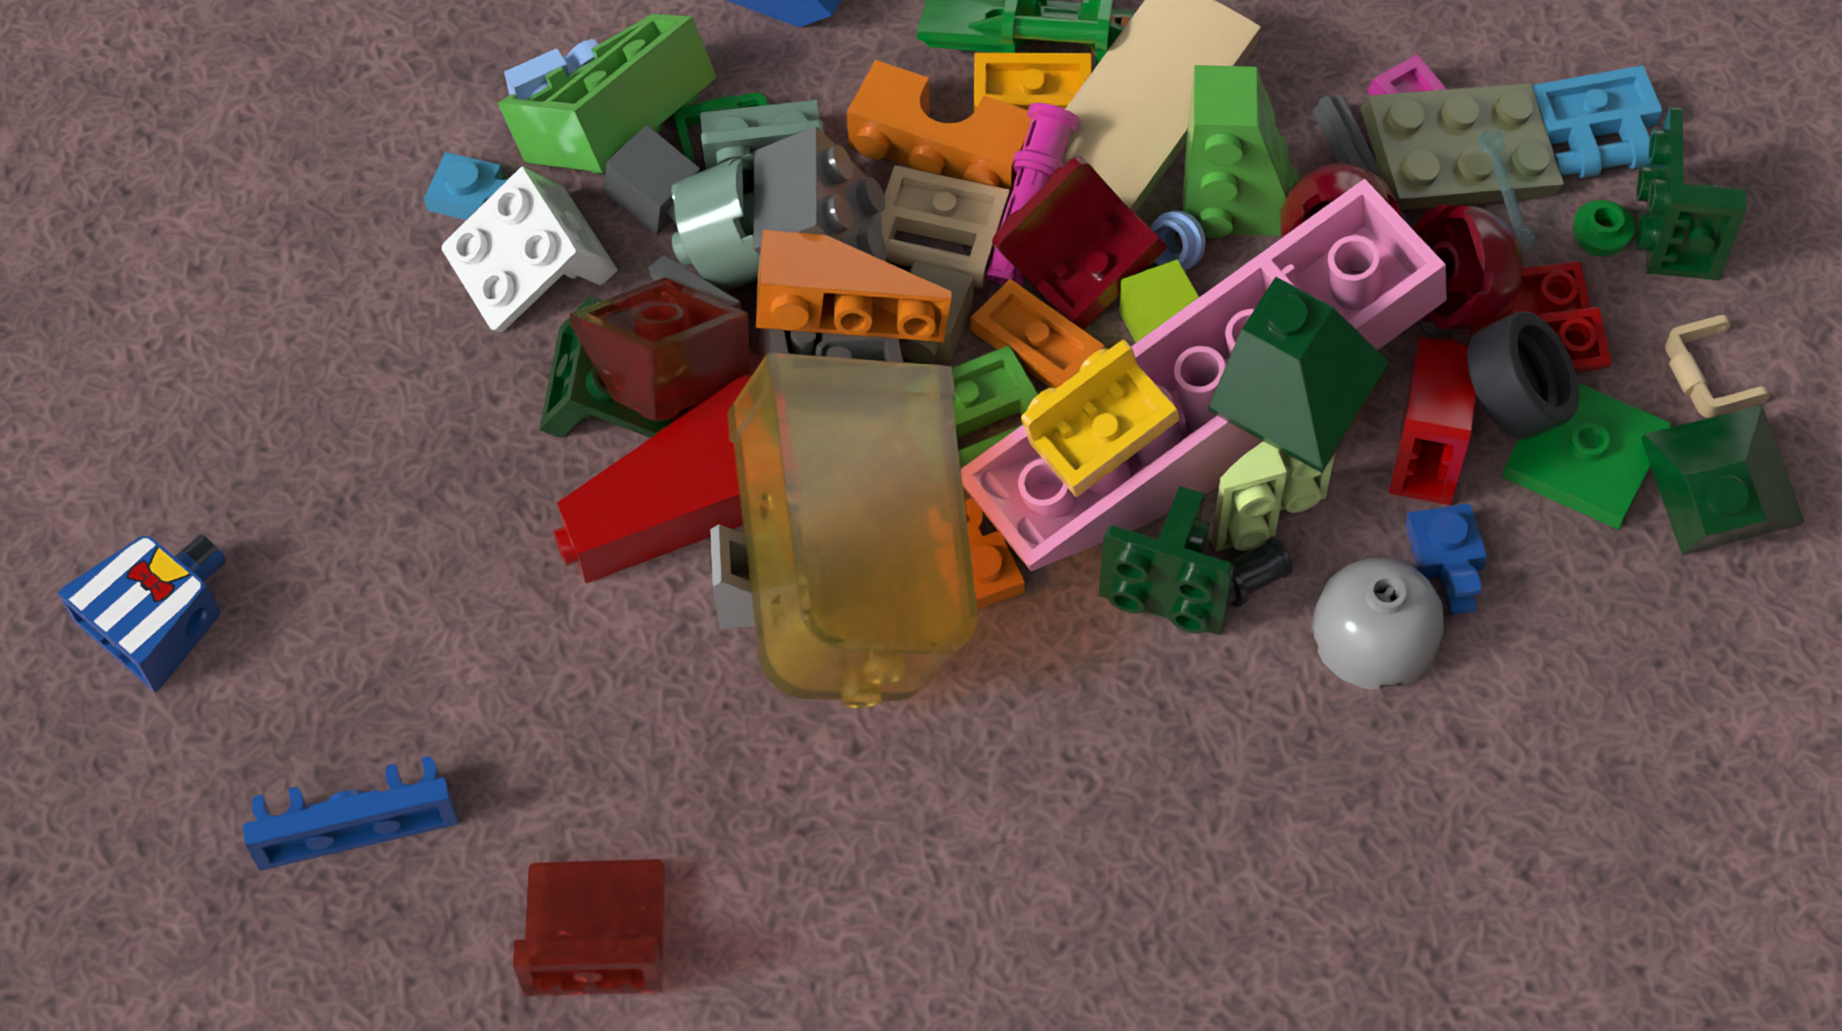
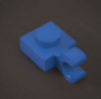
M1471 504L1408 512L1405 526L1418 571L1426 578L1440 577L1450 615L1475 612L1477 606L1473 595L1481 594L1482 591L1477 571L1484 569L1487 556Z

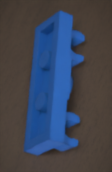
M430 756L422 757L424 775L415 784L407 785L402 783L396 764H391L387 766L385 772L386 782L390 790L382 792L377 790L369 792L346 790L332 795L328 801L310 805L309 809L297 786L289 788L291 800L289 809L277 816L270 815L268 805L262 794L254 796L252 812L256 821L242 824L245 845L259 871L459 825L455 803L445 777L440 778L434 760Z

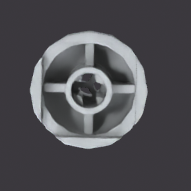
M1370 557L1345 565L1327 581L1314 608L1312 632L1314 631V638L1318 645L1317 652L1322 662L1340 679L1364 689H1380L1381 685H1394L1402 682L1401 686L1415 682L1432 666L1444 635L1442 601L1433 584L1412 565L1394 558Z

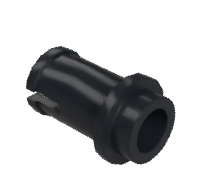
M1270 538L1264 544L1231 561L1225 558L1220 559L1234 565L1228 605L1232 604L1235 607H1241L1247 602V596L1282 577L1286 578L1291 575L1293 568L1291 559L1284 546L1277 539L1273 540V538Z

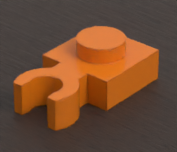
M973 498L965 500V513L969 520L965 525L954 526L950 524L942 509L934 512V528L937 537L941 542L952 547L941 551V564L965 614L1022 594L1025 591L1023 577L1001 533L996 531L982 536L983 514Z

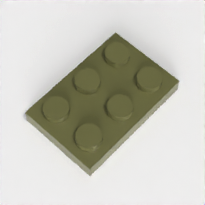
M1531 83L1369 95L1360 108L1381 178L1384 179L1401 210L1433 208L1440 204L1466 205L1556 196L1564 185Z

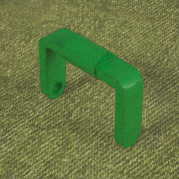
M756 92L739 96L729 95L701 101L700 104L682 107L675 113V123L683 155L695 164L686 127L701 124V112L768 105L765 96Z

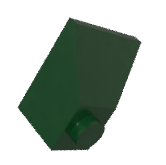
M1275 276L1240 331L1208 406L1209 411L1323 473L1389 368V361L1333 306Z
M1763 405L1646 433L1641 437L1682 555L1788 529L1804 523Z

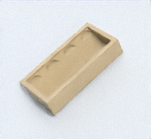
M1145 0L1066 107V110L1077 115L1081 121L1078 131L1071 132L1062 163L1065 165L1072 158L1082 156L1119 198L1136 214L1186 145L1194 65L1243 66L1258 45L1261 26L1215 0Z

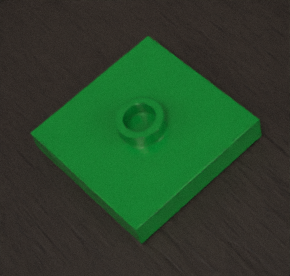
M1578 383L1579 402L1576 414L1567 423L1530 439H1519L1504 467L1502 478L1619 530L1651 468L1641 437L1646 433L1670 428L1672 423Z

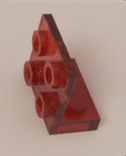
M660 859L532 863L528 869L525 939L514 940L513 968L524 996L663 993L664 862Z

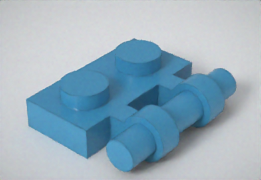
M1643 65L1532 85L1551 145L1568 142L1571 151L1554 154L1561 176L1577 174V177L1582 179L1598 176L1601 173V169L1627 164L1629 169H1637L1641 165L1650 166L1648 163L1650 137L1646 127L1658 125L1662 108ZM1619 133L1622 142L1598 146L1594 137Z

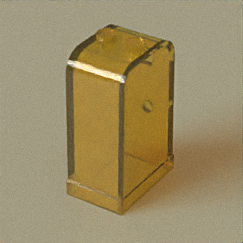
M768 352L728 410L730 441L734 443L758 656L765 675L782 692L802 699L842 700V704L849 708L871 707L881 701L906 700L918 694L967 644L975 633L978 623V609L952 398L955 396L951 366Z

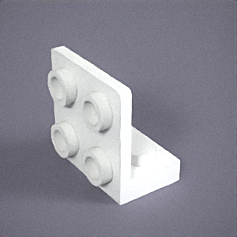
M521 167L442 245V251L485 321L492 330L497 332H504L563 274L572 279L580 276L595 284L602 285L618 271L566 189L525 167Z

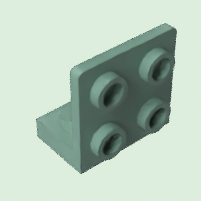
M817 100L700 113L701 138L706 170L736 157L754 153L755 150L814 126H817L824 133L823 122L819 120Z

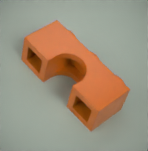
M875 60L847 110L849 147L857 149L862 155L870 159L881 160L884 158L911 167L914 170L1010 190L1011 197L1017 173L1013 170L1014 163L1012 161L1015 152L1022 150L1031 123L1027 116L1028 110L983 96L976 111L969 118L957 123H941L928 117L930 113L929 77Z

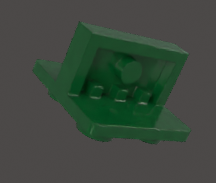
M1179 486L1159 539L1114 525H1108L1103 537L1099 596L1108 599L1114 607L1127 613L1138 614L1146 611L1170 619L1177 628L1189 633L1199 634L1207 631L1221 635L1226 621L1234 565L1202 553L1211 522L1201 519L1204 493Z

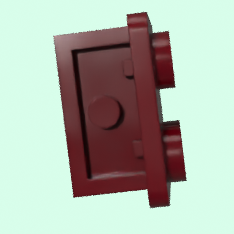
M1082 156L1072 158L1064 166L1055 170L1048 178L1046 184L1021 209L1007 217L1002 227L995 233L992 239V244L1065 318L1082 330L1121 294L1122 279L1143 272L1168 248L1119 198Z

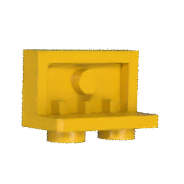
M1121 340L1110 349L1104 348L1093 353L1085 360L1076 375L1058 388L1051 387L1042 391L1032 400L1027 411L1021 416L1031 446L1076 498L1180 420L1177 408L1137 365L1134 350L1125 340Z

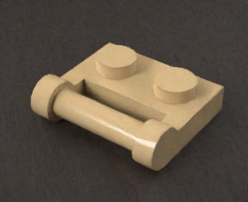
M895 165L884 194L885 209L881 212L882 238L886 246V258L883 261L912 268L915 260L973 275V287L984 289L987 282L985 273L995 249L992 239L1001 227L1008 201H1010V190ZM896 230L968 245L973 248L970 256L894 240L893 238Z

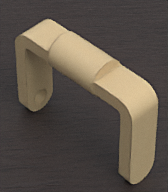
M1719 315L1675 327L1671 330L1665 344V350L1671 359L1669 366L1685 396H1690L1698 412L1707 418L1760 405L1770 398L1767 389L1761 386L1713 399L1703 373L1692 353L1688 352L1684 343L1727 331L1731 324L1726 315Z

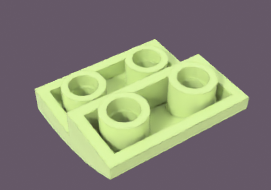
M1264 441L1248 451L1220 478L1211 539L1215 552L1231 547L1237 550L1256 548L1268 540L1269 537L1275 536L1281 510L1286 509L1290 513L1302 512L1315 506L1321 499H1325L1335 454L1323 473H1320Z

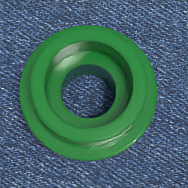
M1594 200L1578 209L1573 220L1572 230L1578 244L1584 251L1594 256L1606 257L1625 249L1629 245L1634 234L1635 224L1631 214L1623 206L1608 200ZM1597 222L1608 224L1611 227H1603Z

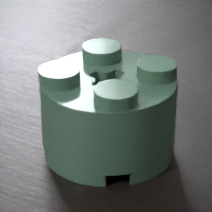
M754 153L736 157L675 182L672 185L671 193L675 204L678 231L672 236V246L681 264L686 267L694 265L706 281L725 293L757 282L760 255L753 249Z

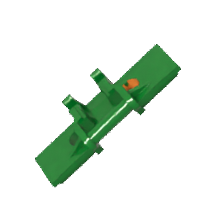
M925 0L917 29V40L923 41L931 48L995 53H1016V49L1025 44L1026 41L1045 40L1057 43H1081L1083 46H1090L1091 52L1096 56V65H1098L1137 10L1113 9L1112 0H1082V3L1048 0Z

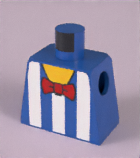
M202 534L194 538L175 556L151 536H140L65 585L57 594L75 624L152 691L156 692L164 685L219 617L220 610L209 587L204 582L226 563V559L216 545Z

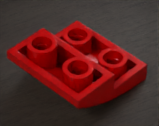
M1581 261L1523 268L1522 283L1517 296L1506 312L1479 328L1468 329L1470 337H1472L1481 328L1517 311L1532 312L1546 321L1559 336L1571 358L1575 373L1607 369L1612 364L1599 307L1591 308Z

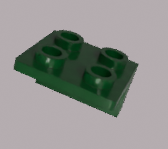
M1669 107L1663 128H1653L1648 150V163L1650 166L1641 165L1638 173L1636 200L1646 202V214H1641L1639 217L1636 249L1646 251V274L1720 280L1747 211V191L1744 189L1722 188L1713 184H1683V108Z
M590 295L559 327L539 431L563 438L580 420L586 422L592 415L646 437H653L688 413L699 348L698 339Z

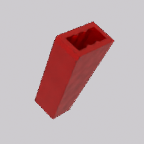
M749 374L737 378L557 502L563 527L553 530V535L565 566L577 563L587 584L710 538V529L718 524L734 529L799 504L795 471Z

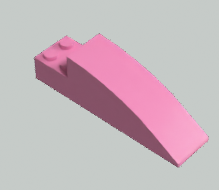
M1363 179L1131 346L1134 350L1137 365L1177 408L1180 420L1077 498L1031 446L1023 425L957 471L955 476L1030 571L1103 543V537L1108 525H1114L1129 531L1145 526L1169 513L1179 486L1204 493V495L1219 487L1220 478L1235 462L1263 442L1261 439L1210 412L1208 406L1241 329L1275 276L1333 306L1376 350H1379L1447 300L1446 264L1367 180Z

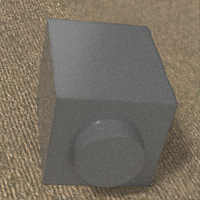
M645 125L606 162L604 192L647 228L658 234L671 220L676 223L675 204L671 193L672 185L677 181L699 173L700 168L649 126Z

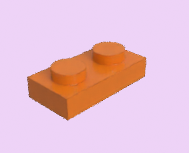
M1011 279L970 317L971 332L996 350L1009 345L1022 368L1049 388H1058L1076 375L1085 360L1096 351L1104 349L1105 346Z

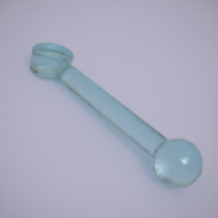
M1488 130L1480 135L1478 145L1483 153L1490 155L1514 233L1520 242L1521 250H1528L1534 245L1535 234L1525 226L1501 152L1505 147V137L1498 130Z

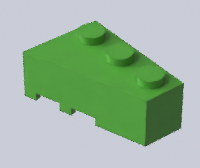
M651 14L593 47L591 50L595 59L568 75H566L565 70L561 67L546 74L545 78L549 85L548 87L525 100H518L516 95L511 94L497 102L523 160L532 164L586 170L594 174L604 173L606 162L645 125L658 133L661 129V123L680 108L693 104L699 98V92L717 78L693 17Z
M1194 65L1183 167V211L1192 215L1200 223L1205 237L1220 238L1228 234L1281 236L1280 210L1291 187L1300 179L1297 169H1293L1290 163L1287 143L1284 136H1280L1276 127L1275 112L1257 67Z

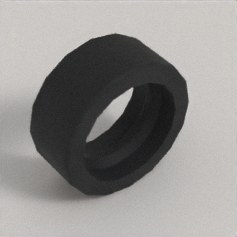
M1517 311L1481 328L1471 337L1467 358L1469 375L1475 393L1487 415L1503 432L1515 439H1530L1567 423L1576 414L1579 402L1577 376L1566 348L1559 336L1546 321L1532 312Z

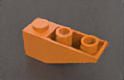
M773 230L762 231L757 284L756 328L944 342L952 291L827 235Z

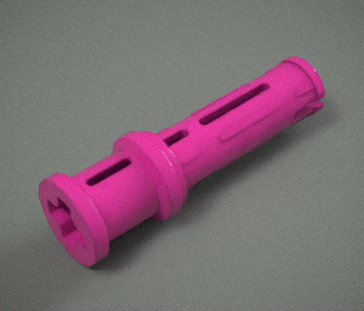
M1030 104L1027 116L1031 123L1023 149L1016 151L1012 163H1014L1013 170L1017 173L1001 227L1009 215L1021 209L1046 184L1048 178L1055 170L1064 166L1062 160L1071 132L1078 131L1081 121L1074 113L1051 104ZM995 247L985 273V279L988 281H994L995 279L994 284L1001 286L1011 279L1022 287L1024 275Z

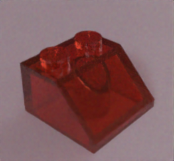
M666 277L570 313V325L613 400L641 413L644 418L650 420L670 419L676 416L679 410L707 400L737 378L748 374L750 376L748 312Z

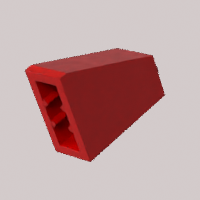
M1419 337L1410 374L1389 494L1451 506L1470 441L1476 397L1468 368L1467 351L1469 346L1452 339L1434 340Z

